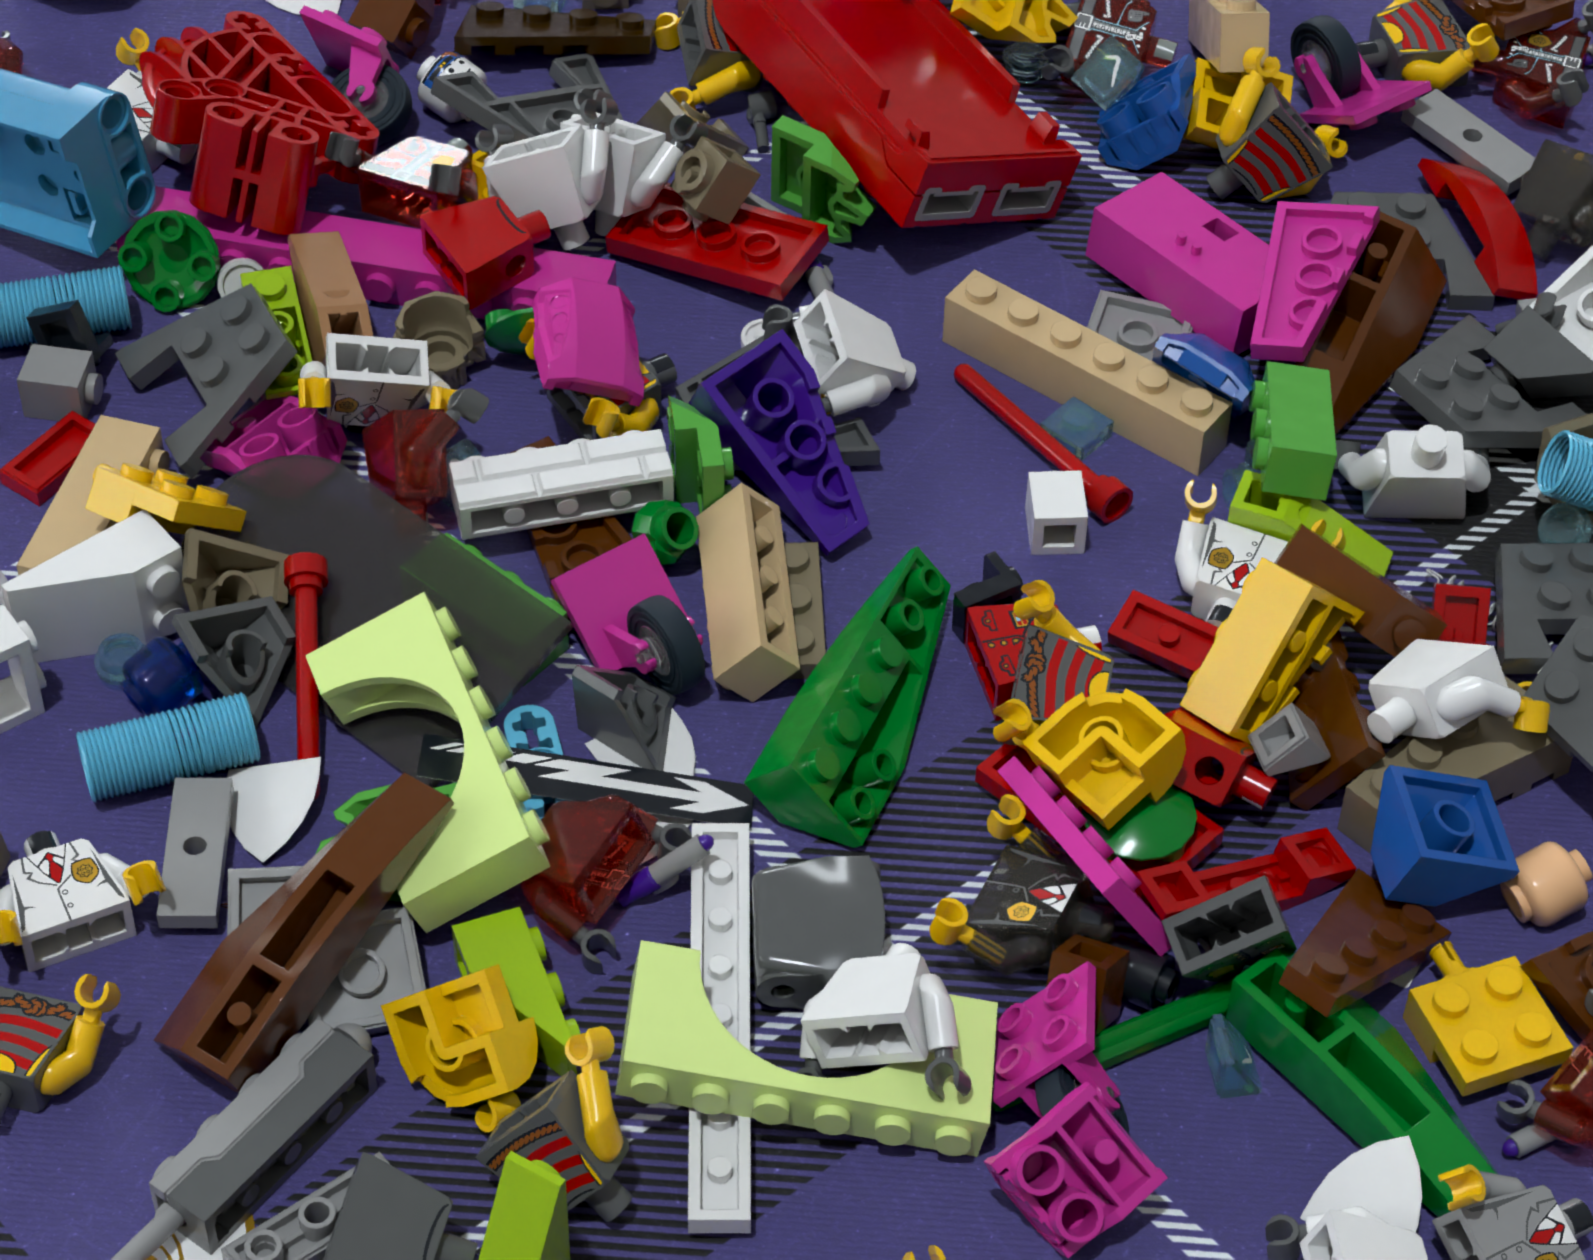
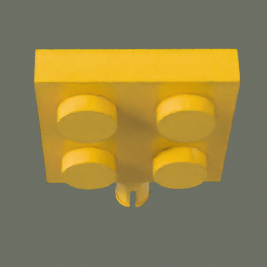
M101 463L93 472V484L85 509L119 523L141 510H146L166 532L185 534L189 528L196 529L197 525L241 532L247 511L228 504L229 494L203 485H197L195 490V488L187 485L189 478L184 475L157 468L154 476L155 472L130 463H123L121 470Z
M1445 941L1443 946L1439 943L1431 949L1429 956L1437 965L1443 978L1409 990L1403 1019L1429 1062L1433 1063L1439 1060L1442 1062L1462 1097L1569 1062V1056L1572 1054L1574 1047L1528 975L1520 967L1521 964L1516 956L1481 967L1468 968L1461 961L1451 942Z

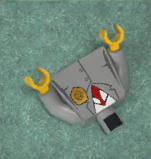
M1470 1164L1438 1175L1440 1182L1445 1181L1450 1186L1453 1201L1447 1203L1448 1209L1451 1212L1433 1219L1432 1222L1451 1260H1585L1576 1240L1593 1231V1216L1588 1206L1582 1200L1572 1198L1558 1205L1551 1190L1545 1185L1526 1189L1524 1184L1516 1177L1479 1171Z

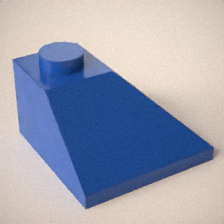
M1389 765L1385 770L1370 854L1386 900L1435 907L1514 879L1520 872L1487 780Z

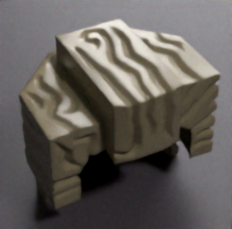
M434 291L404 303L395 321L397 329L393 338L427 341L429 371L438 375L451 389H458L460 385H466V367L472 365L474 361L478 363L486 360L483 340L484 330L469 310V302L465 296Z

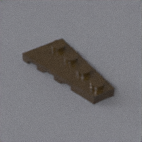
M483 1L477 3L476 6H470L454 37V51L460 55H471V46H494L495 55H515V49L525 46H537L543 51V55H554L572 51L575 45H584V51L587 54H650L655 41L656 20L644 19L643 15L632 12L620 13L616 17L599 16L596 11L591 9H574L569 13L551 12L549 7L543 5H528L523 9L504 8V5L500 2Z

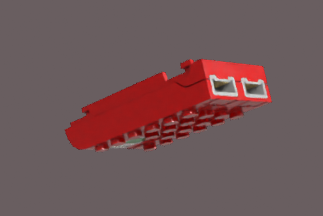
M712 0L717 20L723 30L737 44L740 52L755 64L763 73V77L772 83L787 100L788 105L797 111L810 127L826 134L849 163L864 186L865 191L878 201L901 228L1055 218L1068 189L1066 186H1069L1082 155L1066 140H1056L1060 125L1047 112H1038L1033 121L1015 103L1020 84L957 18L949 14L950 11L939 0Z

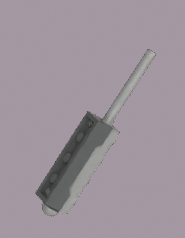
M317 1018L302 1034L297 1033L293 1035L283 1046L280 1055L261 1074L256 1073L248 1078L241 1087L238 1096L219 1115L214 1114L203 1122L197 1131L196 1137L176 1156L166 1158L159 1165L152 1180L149 1182L155 1217L110 1260H147L176 1231L212 1255L378 1089L374 1056L371 1053L372 1040L369 1033L362 1026L355 1023H343L333 1029V1027Z

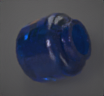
M157 636L124 662L122 673L125 680L119 686L143 716H150L151 713L156 714L158 712L160 714L162 711L167 712L168 709L173 712L174 708L179 710L181 706L185 707L201 694L204 683L198 672L200 668L193 660L183 641L176 645L164 636Z

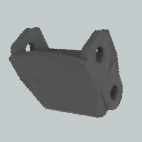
M869 855L825 856L782 866L767 867L758 871L753 876L751 888L754 985L756 997L763 1004L772 1007L804 1010L806 1003L824 989L842 963L851 958L882 956L885 937V908L880 884L881 871L880 865L872 861Z

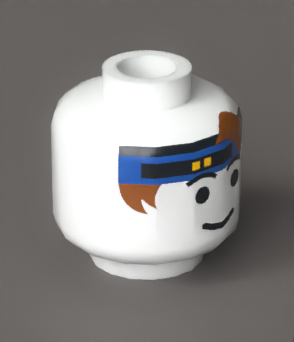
M455 51L445 52L437 58L430 56L423 62L417 72L416 79L420 81L418 99L424 106L449 123H457L463 119L471 121L472 119L431 94L434 77L473 71L487 85V76L480 68Z

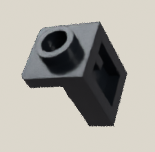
M79 300L36 308L26 317L38 345L92 351L95 367L102 362L101 356L114 343L110 333L94 336Z
M995 551L984 555L982 582L972 583L954 593L952 631L963 644L965 640L967 608L1015 604L1024 594L1021 590L1023 582L1017 570L1012 566L1008 567Z

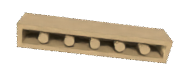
M975 269L945 297L942 341L1196 476H1199L1226 447L1232 402Z

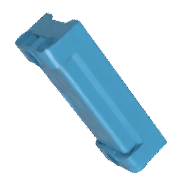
M0 68V228L99 258L132 225L147 215L155 201V182L130 101L121 92L87 82H80L70 89Z

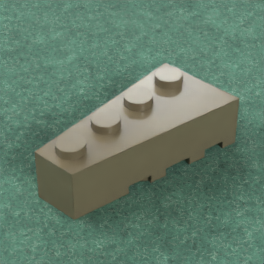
M1504 676L1508 688L1516 690L1520 696L1525 694L1526 690ZM1487 711L1443 738L1405 737L1388 751L1385 757L1370 766L1346 786L1337 829L1368 853L1371 852L1383 775L1389 765L1487 780L1495 802L1507 795L1514 799L1531 790L1533 783L1547 776L1554 780L1568 773L1573 756L1570 757L1546 733L1514 729V716L1506 718Z

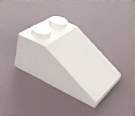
M141 510L1 585L7 610L17 623L25 620L36 637L39 650L33 653V658L37 663L145 647L166 635L177 632L171 623L174 615L190 612L182 585L183 556L181 546L146 510Z

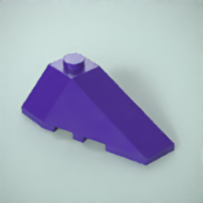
M781 329L701 382L688 404L695 407L701 414L718 426L721 447H731L733 461L813 542H818L820 550L827 556L865 530L870 525L850 467L844 464L834 437L837 431L831 416L827 417L818 392L820 384L816 373L789 336Z

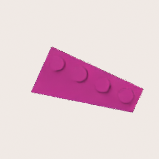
M1277 201L1250 343L1251 359L1304 362L1380 221L1379 206Z
M1013 756L998 770V773L1102 895L1157 954L1162 957L1172 947L1161 920L1134 891L1142 882L1119 857L1115 858L1111 863L1107 860L1115 851L1091 825L1084 832L1081 831L1080 828L1088 822L1087 819L1065 795L1057 802L1054 800L1062 791L1040 766L1030 773Z

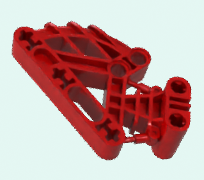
M232 11L226 14L222 31L208 33L201 27H186L181 33L180 40L174 37H161L156 42L155 52L147 51L141 53L139 65L142 73V87L149 104L153 108L150 126L151 135L158 140L171 144H199L189 198L190 203L197 209L227 218L238 205L236 222L242 223L254 209L251 222L252 227L280 235L297 234L302 228L309 188L317 185L318 176L325 173L339 181L350 184H362L370 181L371 176L356 167L348 168L341 165L338 161L324 157L330 133L339 132L359 139L360 142L356 153L374 163L380 134L379 130L263 17L246 11Z

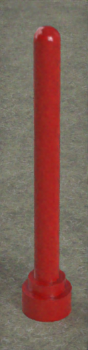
M963 363L954 369V378L959 384L1060 471H1082L1087 507L1104 523H1112L1126 513L1133 500V491L1115 476H1098L970 365Z
M313 552L295 553L289 555L284 560V585L289 589L290 595L295 598L297 760L320 757L319 689L305 655L318 649L317 597L322 595L323 589L328 585V561L324 556ZM320 775L314 800L320 795Z

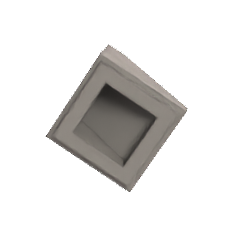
M1293 703L1287 705L1248 735L1263 771L1268 776L1318 764L1331 758L1315 723Z

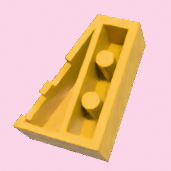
M1262 557L1256 569L1245 579L1242 586V594L1229 617L1218 627L1214 643L1201 667L1190 677L1187 684V692L1179 705L1224 733L1251 744L1248 735L1292 703L1299 695V690L1293 685L1314 661L1322 666L1333 653L1326 645L1345 621L1355 625L1365 612L1318 585Z

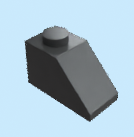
M1529 305L1483 348L1494 364L1489 370L1506 385L1513 388L1517 387L1530 399L1593 395V361Z

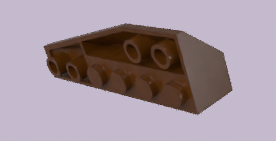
M1379 211L1380 221L1304 362H1296L1295 364L1329 370L1335 437L1394 376L1396 370L1414 354L1447 282L1418 229Z
M404 772L221 942L153 1041L239 1094L246 1080L256 1073L261 1074L280 1055L285 1043L298 1033L454 805L453 800Z

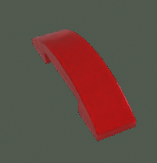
M1422 158L1417 166L1434 195L1439 198L1456 200L1482 242L1484 248L1474 263L1493 295L1519 300L1536 298L1538 295L1537 276L1531 245L1523 223L1506 194L1489 177L1471 167Z
M1325 827L1280 838L1273 854L1193 872L1186 860L1140 870L1135 875L1142 882L1139 888L1160 919L1164 920L1263 875L1267 876L1283 912L1338 886L1351 878L1357 868L1328 828Z

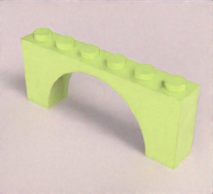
M422 592L305 656L321 696L343 725L371 713L396 708H420L439 712L454 719L461 725L464 740V757L458 782L450 797L454 805L397 887L405 908L425 933H428L546 870L551 865L542 847V844L550 840L549 835L536 811L532 809L527 812L523 803L531 798L530 791L517 768L513 767L509 770L505 761L513 756V752L498 726L491 728L488 722L489 718L496 715L494 708L480 685L473 687L470 680L478 676L477 669L464 646L461 645L457 648L454 640L461 636V632L448 608L445 606L437 610L426 593Z
M641 940L632 975L615 1095L632 1097L646 1104L661 1102L690 1107L704 1114L725 1113L750 1117L768 1125L783 1123L812 1128L826 1135L847 1134L876 1139L878 1142L890 1146L905 1144L934 1149L948 1156H978L990 1126L998 1002L949 994L954 1006L959 1048L953 1050L954 1060L967 1072L972 1084L968 1095L963 1096L954 1085L953 1075L949 1076L943 1083L945 1099L941 1100L930 1089L925 1080V1071L928 1065L935 1059V1054L929 1052L926 1061L893 1063L873 1072L842 1078H824L799 1074L763 1060L739 1043L727 1031L713 1011L701 978V950Z

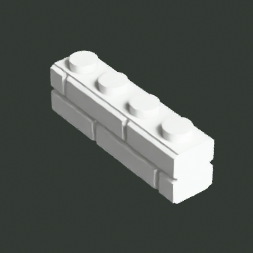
M661 429L644 432L630 430L619 436L595 440L581 438L564 445L539 449L525 447L514 453L489 457L475 455L463 461L449 463L452 502L462 540L637 512L651 501H674L673 469L668 452H666Z

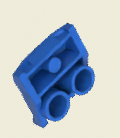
M1190 53L1178 61L1109 95L1099 112L1100 118L1096 122L1101 130L1100 143L1097 149L1107 165L1139 170L1178 151L1189 123L1187 118L1192 105L1193 81L1196 77V62Z
M1165 333L1160 336L1153 348L1152 361L1232 402L1230 421H1234L1237 415L1240 416L1245 411L1249 413V399L1255 379L1248 361L1205 334Z

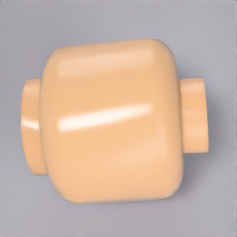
M1547 841L1516 857L1515 860L1520 872L1514 879L1500 884L1504 899L1519 921L1526 923L1530 920L1536 926L1549 927L1579 911L1586 905L1589 897L1586 883L1592 880L1593 876L1589 865L1578 850L1574 849L1568 852L1557 842Z

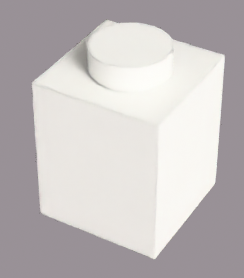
M1082 471L1028 472L1025 513L1031 555L1084 554L1088 512Z

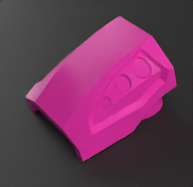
M569 277L540 287L532 302L534 312L533 354L543 388L553 390L554 387L624 400L628 401L629 405L639 406L644 398V379L639 366L638 341L633 321L635 308L620 287L575 277Z
M263 394L261 400L231 421L235 429L225 441L221 443L215 439L200 459L208 467L219 469L239 482L265 492L269 498L300 501L337 472L347 438L339 422L327 420V417L321 415L317 408H299V399L297 397L287 396L267 400L265 394Z
M1084 1082L1066 1095L1023 1136L1012 1142L997 1155L988 1157L984 1161L995 1182L1033 1228L1060 1255L1068 1259L1096 1236L1122 1221L1168 1178L1141 1151L1097 1096V1090L1088 1082Z

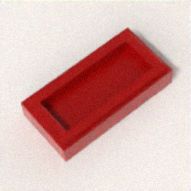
M74 411L69 412L0 469L1 484L40 507L58 492L93 430L95 423Z

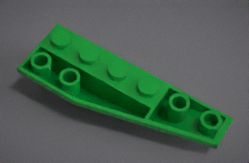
M918 546L908 551L836 638L789 705L744 781V784L779 823L852 848L862 846L905 768L951 587L949 582Z
M1276 948L1236 976L1232 981L1225 1021L1361 1147L1366 1148L1379 1141L1409 1135L1420 1166L1422 1203L1437 1217L1451 1212L1448 1209L1447 1203L1453 1201L1450 1186L1445 1181H1439V1174L1467 1164L1475 1166L1479 1171L1498 1174L1397 1029L1365 1000L1360 998L1329 1017L1322 1015L1279 984L1287 964L1297 952L1293 950Z

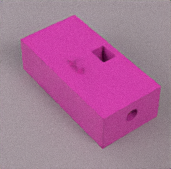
M1163 172L1152 176L1094 208L1085 253L1087 257L1149 301L1161 303L1171 310L1170 315L1182 324L1186 320L1191 324L1193 332L1207 335L1237 355L1250 348L1269 248L1266 242Z

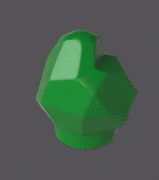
M669 500L651 501L635 514L632 524V535L634 539L645 533L660 564L668 565L678 562L688 548L694 545L698 538L699 528L695 516L688 509L682 507L679 502Z

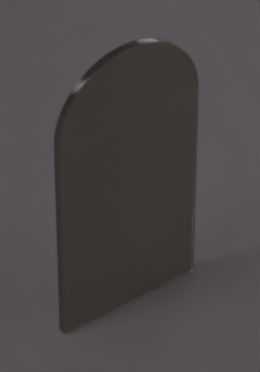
M288 455L253 464L234 474L216 488L229 494L228 504L247 511L241 532L198 525L192 526V529L288 555L299 552H313L324 556L328 561V585L323 589L322 595L317 597L318 648L425 592L437 610L445 606L448 608L461 632V636L456 638L454 643L457 648L463 645L470 655L478 672V676L470 679L473 687L480 685L494 708L496 715L488 719L489 724L573 628L572 623L357 473L330 459L311 455ZM184 536V539H183V542H182V546H181L182 556H183V554H184V540H185V536ZM288 589V604L281 609V612L295 633V598L290 595ZM296 639L278 678V682L294 694H296ZM319 692V712L401 773L405 772L432 788H435L441 780L416 776L424 733L463 739L460 723L439 712L420 708L383 710L357 718L343 725Z

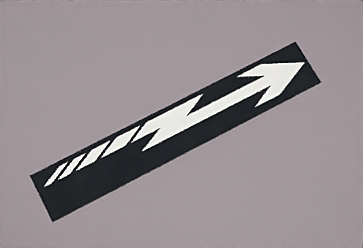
M424 733L416 776L458 782L464 757V740ZM510 747L513 756L505 760L509 770L513 767L517 768L530 794L615 808L624 807L628 810L710 823H749V829H751L754 794L745 784Z

